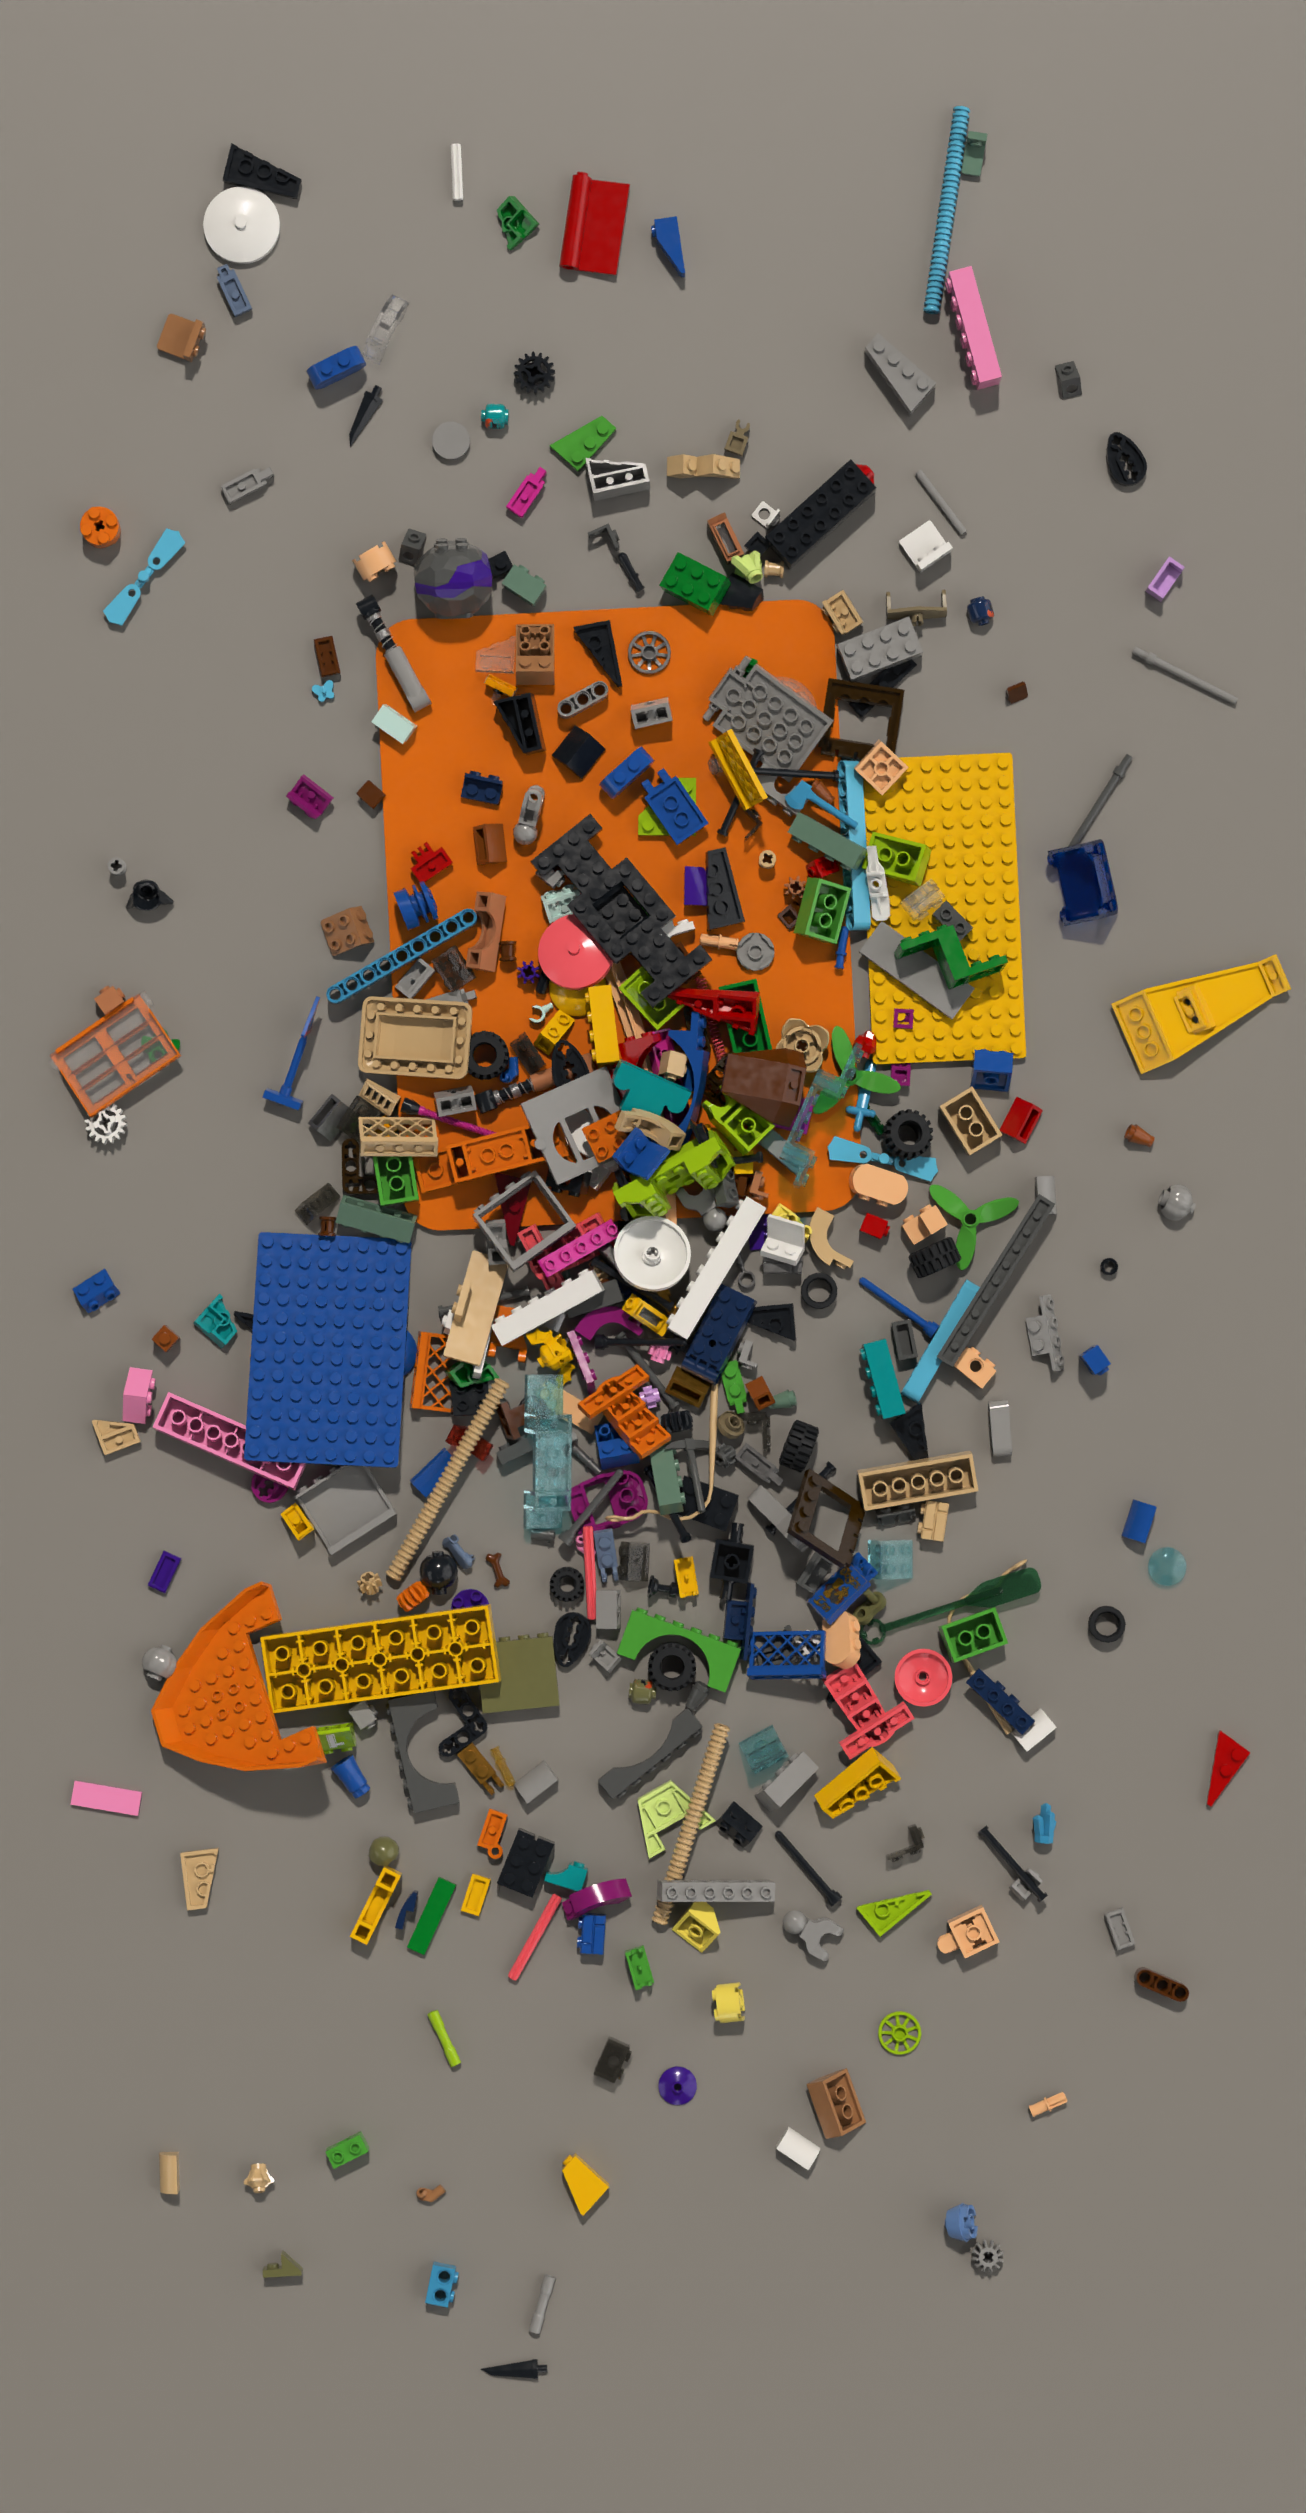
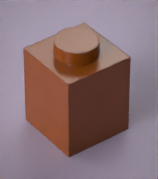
M164 1325L151 1340L165 1352H168L180 1337L167 1325Z
M762 1376L745 1384L758 1411L776 1403Z

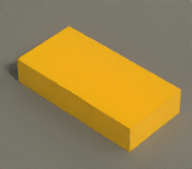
M472 1873L461 1911L479 1916L491 1880L490 1878Z

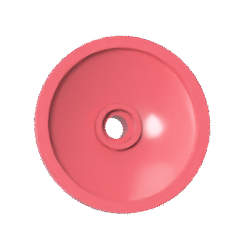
M916 1649L901 1658L895 1669L894 1680L896 1688L903 1699L913 1705L925 1707L940 1702L948 1694L952 1685V1671L947 1660L938 1652L931 1649ZM921 1673L926 1674L925 1680L919 1679Z

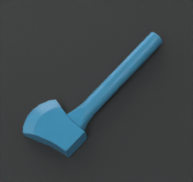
M803 780L785 796L787 804L794 809H803L807 799L854 830L859 824L818 797L811 790L812 786Z

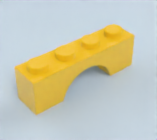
M384 1866L350 1935L351 1938L366 1945L368 1944L402 1875L401 1872L389 1866Z

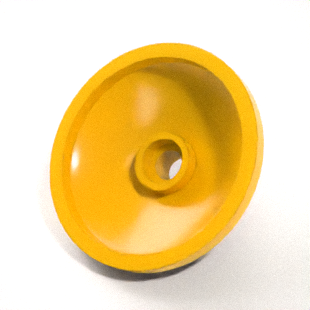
M605 977L594 986L606 985ZM550 980V997L558 1009L565 1014L576 1017L586 1016L587 1012L591 1011L590 1004H586L585 993L589 992L588 988L569 990L559 987Z

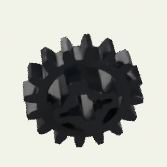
M532 352V356L529 357L525 354L524 360L518 359L520 365H515V369L518 371L514 372V376L519 377L515 382L516 384L521 383V390L527 388L528 394L531 390H534V394L537 395V390L544 393L545 386L547 388L551 387L549 381L554 382V378L551 375L555 374V370L550 369L554 365L553 362L547 363L549 361L548 356L543 359L542 353L535 356V352ZM531 361H534L533 364H531V365H529V366L526 365L527 363H529V362H531ZM541 364L546 367L547 373L542 371ZM537 370L538 374L532 377L531 372ZM522 373L527 376V383L522 378ZM543 381L541 384L535 385V383Z

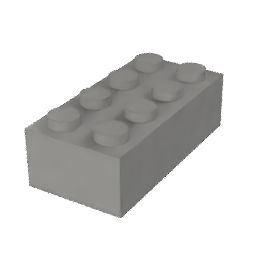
M910 617L837 644V650L846 673L852 682L874 675L892 666H897L908 660H913L923 654Z

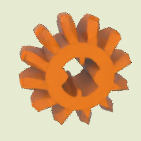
M417 1581L400 1593L396 1600L405 1612H409L426 1600L430 1593L421 1581Z

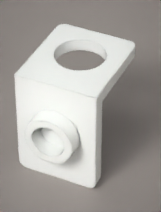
M762 501L752 513V517L769 529L771 525L774 527L781 519L779 517L781 510L777 509L775 511ZM761 509H767L770 512L768 519L763 520L759 517Z

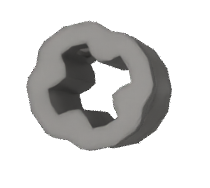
M114 857L108 862V869L113 875L121 876L126 872V863L121 858ZM118 862L122 867L116 871L113 865H116Z

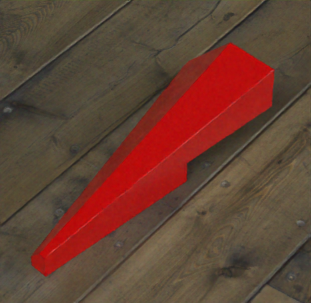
M678 988L668 996V998L675 1000L679 1005L684 1004L693 1008V1011L719 1022L722 1020L731 1024L735 1029L740 1028L749 1032V1035H755L760 1009V992Z

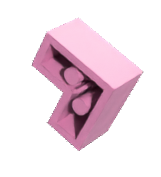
M129 1368L123 1393V1421L146 1424L147 1416H151L152 1405H149V1403L151 1404L152 1392L150 1391L154 1390L156 1379L152 1378L153 1370Z

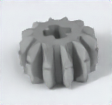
M983 2239L984 2245L981 2246L977 2242L976 2246L979 2249H972V2253L976 2255L971 2258L972 2261H977L975 2263L976 2268L981 2266L982 2272H985L986 2267H988L989 2272H993L992 2266L999 2269L1000 2267L997 2262L1003 2263V2258L999 2256L1004 2255V2251L999 2250L1001 2247L999 2243L994 2246L993 2239L990 2240L989 2244H987L986 2239ZM985 2252H988V2254H989V2252H991V2258H990V2259H988L987 2257H986V2259H984V2258H985V2256H984V2253H985Z

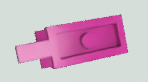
M539 467L535 475L532 473L529 476L527 475L506 508L522 519L545 484L542 479L547 473L546 470Z

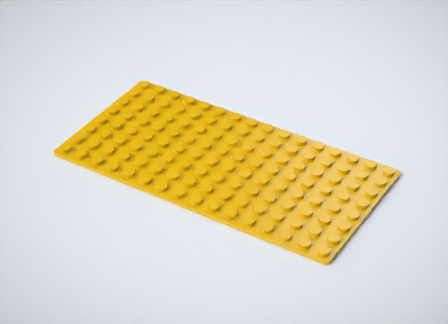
M990 753L898 757L909 768L883 795L863 778L867 846L869 845L872 832H877L925 844L932 851L921 886L886 877L891 916L883 922L903 937H911L913 939L919 937L918 934L924 931L931 933L937 931V927L942 926L932 914L947 901L973 927L960 941L969 967L977 961L987 962L989 961L988 958L998 954L1000 957L1006 955L1008 963L1001 972L969 982L968 984L975 989L951 1020L868 959L871 1031L876 1037L873 1063L878 1065L973 1060L975 1050L980 1049L996 1052L1006 1051L1013 1053V1059L1024 1058L1026 1056L1012 754ZM873 881V884L876 887H879V883L877 881ZM870 900L871 925H870L869 930H867V940L869 939V937L872 935V933L875 931V929L877 928V926H878V925L880 924V922H881V921H876V920L872 917L871 900ZM933 948L923 950L937 961ZM894 1008L914 1009L913 1029L893 1028ZM898 1013V1021L904 1020L906 1014ZM898 1022V1024L909 1025V1022Z

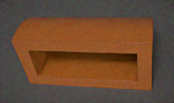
M483 824L473 827L477 865L507 862L503 824Z

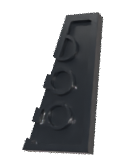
M231 143L223 182L298 199L302 183L300 178L273 166L269 162Z
M726 847L706 852L707 931L745 922Z

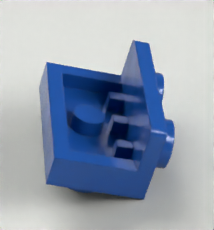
M105 1268L73 1288L81 1306L87 1313L96 1311L100 1306L113 1300L120 1294L119 1289L115 1286Z

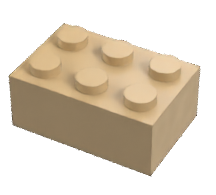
M973 1086L938 1107L968 1156L1002 1136V1133Z

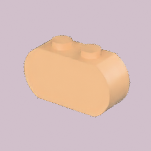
M870 1164L856 1166L849 1176L850 1188L853 1193L859 1195V1199L865 1201L873 1199L877 1201V1205L883 1207L902 1202L908 1192V1183L903 1175Z
M846 1611L831 1625L823 1618L822 1629L826 1631L825 1660L841 1669L853 1667L860 1658L861 1649L858 1619Z

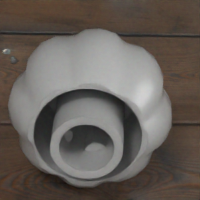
M1180 1184L1172 1185L1167 1190H1163L1158 1201L1164 1216L1174 1221L1183 1219L1188 1213L1192 1214L1196 1205L1193 1203L1190 1190Z
M161 1645V1647L149 1649L144 1654L142 1665L143 1669L148 1672L147 1677L160 1682L162 1678L167 1679L174 1673L177 1659L171 1652L172 1648Z

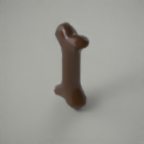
M498 1552L495 1555L487 1554L485 1558L493 1567L496 1576L494 1587L497 1588L501 1585L508 1586L510 1580L504 1577L499 1564L501 1553Z

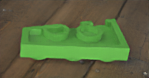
M600 416L551 444L550 447L579 472L586 464L585 458H591L616 431V427L606 418Z

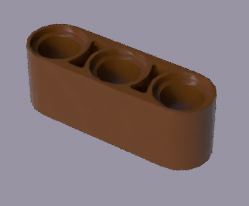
M1140 1967L1135 1972V1980L1142 1987L1178 2002H1183L1189 1997L1188 1988L1177 1980L1146 1967ZM1147 1972L1149 1974L1148 1980L1140 1981V1974ZM1165 1980L1167 1982L1166 1987L1158 1989V1981ZM1182 1987L1184 1988V1994L1180 1997L1175 1996V1990Z

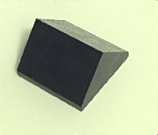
M575 725L552 756L582 779L605 751V748L589 733Z

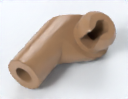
M440 2184L433 2190L419 2188L416 2195L422 2201L434 2202L446 2190Z

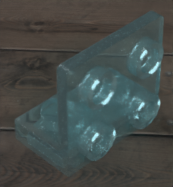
M868 1540V1562L878 1572L872 1579L912 1578L913 1541Z

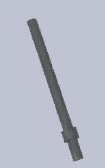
M1126 754L1120 765L1116 766L1113 770V776L1065 850L1068 854L1072 855L1119 779L1125 775V769L1132 760V756Z

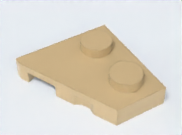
M92 1420L104 1455L141 1442L135 1424Z

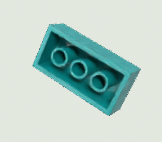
M886 1339L862 1344L863 1348L859 1350L862 1360L867 1362L868 1367L865 1368L867 1379L872 1381L873 1386L869 1387L872 1397H876L878 1403L874 1405L877 1416L886 1419L905 1414Z

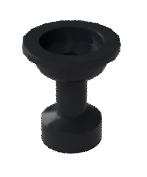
M651 1575L647 1596L650 1598L659 1591L668 1593L669 1597L676 1598L678 1583L671 1582L670 1586L659 1584L658 1579Z

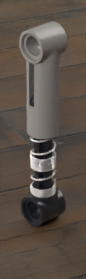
M373 594L357 602L356 605L364 620H368L370 626H373L375 636L382 643V648L386 650L384 657L394 672L414 712L432 704L401 646L396 647L397 644L394 643L390 630L385 626V621H382L381 609Z

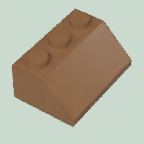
M847 2068L819 2077L806 2084L826 2139L843 2136L866 2123Z

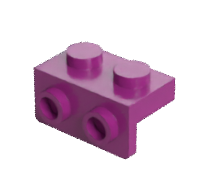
M304 774L286 795L293 805L299 806L308 817L314 819L319 818L334 799V797Z

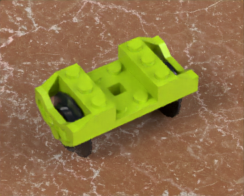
M690 1119V1125L696 1138L682 1145L679 1151H671L648 1180L625 1172L618 1165V1168L614 1170L618 1182H615L612 1187L618 1204L621 1207L625 1206L634 1219L644 1216L660 1217L672 1208L666 1195L677 1192L678 1188L690 1185L695 1180L705 1190L715 1188L719 1182L723 1181L729 1170L736 1165L729 1150L716 1131H708L703 1123L696 1124Z

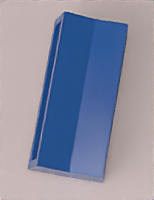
M445 1448L410 1480L425 1498L433 1491V1487H436V1482H439L438 1478L442 1477L441 1473L445 1471V1466H448L447 1462L451 1461L450 1457L452 1455Z

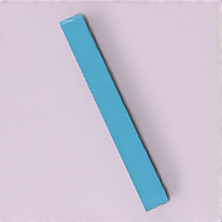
M841 760L837 765V770L839 771V811L859 824L854 830L840 820V833L866 848L863 777L854 769L860 761ZM864 858L857 870L851 868L848 871L843 868V886L851 888L845 911V922L849 931H867L871 925L869 888L866 870L862 869Z

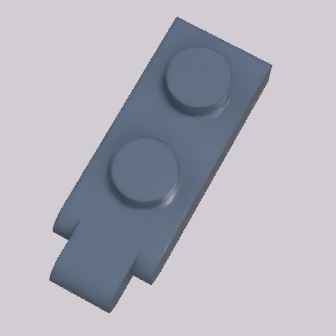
M228 264L218 267L219 276H217V279L234 316L237 317L252 310L235 270H230Z

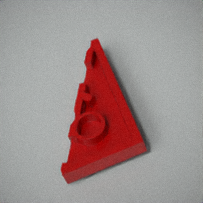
M1221 1730L1218 1732L1210 1787L1207 1795V1804L1210 1807L1250 1754L1248 1750Z

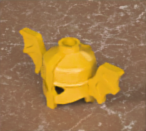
M537 1328L532 1333H526L525 1335L532 1345L544 1343L540 1346V1357L537 1358L541 1367H548L554 1371L561 1368L555 1376V1380L560 1388H563L566 1382L572 1380L571 1372L575 1369V1365L570 1363L575 1355L566 1346V1340L562 1339L561 1334L553 1337L551 1330L542 1332Z

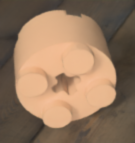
M385 541L382 542L383 547L379 548L376 545L359 556L361 560H352L364 581L368 580L371 582L379 577L377 573L382 570L388 572L395 568L394 563L397 561Z

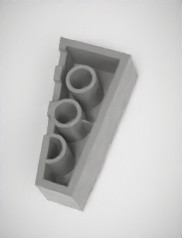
M879 333L866 346V355L883 376L887 385L895 393L909 416H911L935 388L936 382Z

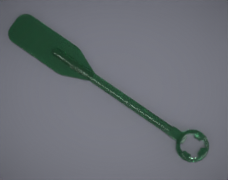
M1025 1568L985 1581L965 1598L885 1624L879 1619L872 1618L867 1625H874V1622L880 1624L879 1629L883 1633L880 1639L878 1637L873 1638L872 1641L867 1640L866 1637L868 1635L866 1631H863L864 1626L862 1625L860 1627V1635L867 1644L877 1645L884 1640L886 1631L964 1606L992 1608L1036 1594L1041 1589V1581L1038 1572L1034 1568Z

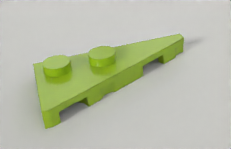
M929 1890L858 1905L856 1908L881 1937L931 1896L932 1893Z

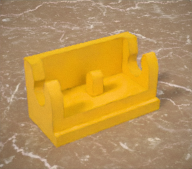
M693 1556L674 1559L680 1598L699 1594Z

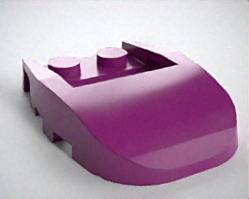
M623 1470V1476L610 1490L608 1496L614 1515L628 1517L635 1515L641 1510H646L648 1498L641 1478L632 1471ZM615 1472L596 1475L565 1490L574 1522L589 1505L585 1488L603 1482L606 1484ZM591 1514L578 1530V1534L583 1533L584 1526H592L593 1531L615 1529L633 1520L620 1522L606 1521L596 1525L593 1514Z

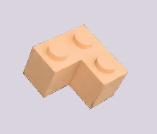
M929 1204L920 1209L921 1214L915 1218L912 1214L903 1220L905 1224L901 1225L912 1245L917 1244L948 1225L936 1205L932 1207Z

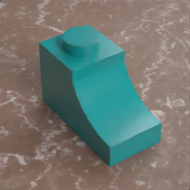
M574 1861V1863H569V1866L560 1872H546L544 1881L579 1891L583 1887L588 1868L585 1867L584 1863Z

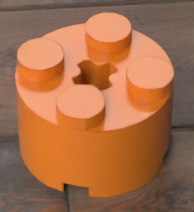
M91 507L82 516L80 530L91 546L102 549L112 546L117 542L121 534V527L116 515L110 509ZM102 524L104 529L98 531L97 526Z

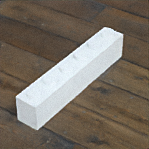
M587 1268L578 1273L579 1277L572 1281L569 1278L561 1283L562 1287L557 1290L553 1287L544 1292L546 1296L540 1299L536 1296L527 1301L529 1305L522 1308L520 1305L511 1310V1315L507 1317L502 1315L494 1319L495 1324L491 1325L501 1345L508 1344L604 1291L605 1289L594 1270L589 1271Z

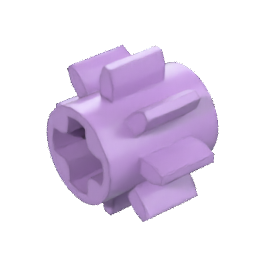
M652 1385L642 1387L643 1392H639V1398L646 1402L648 1409L657 1407L656 1403L661 1402L658 1389H652Z

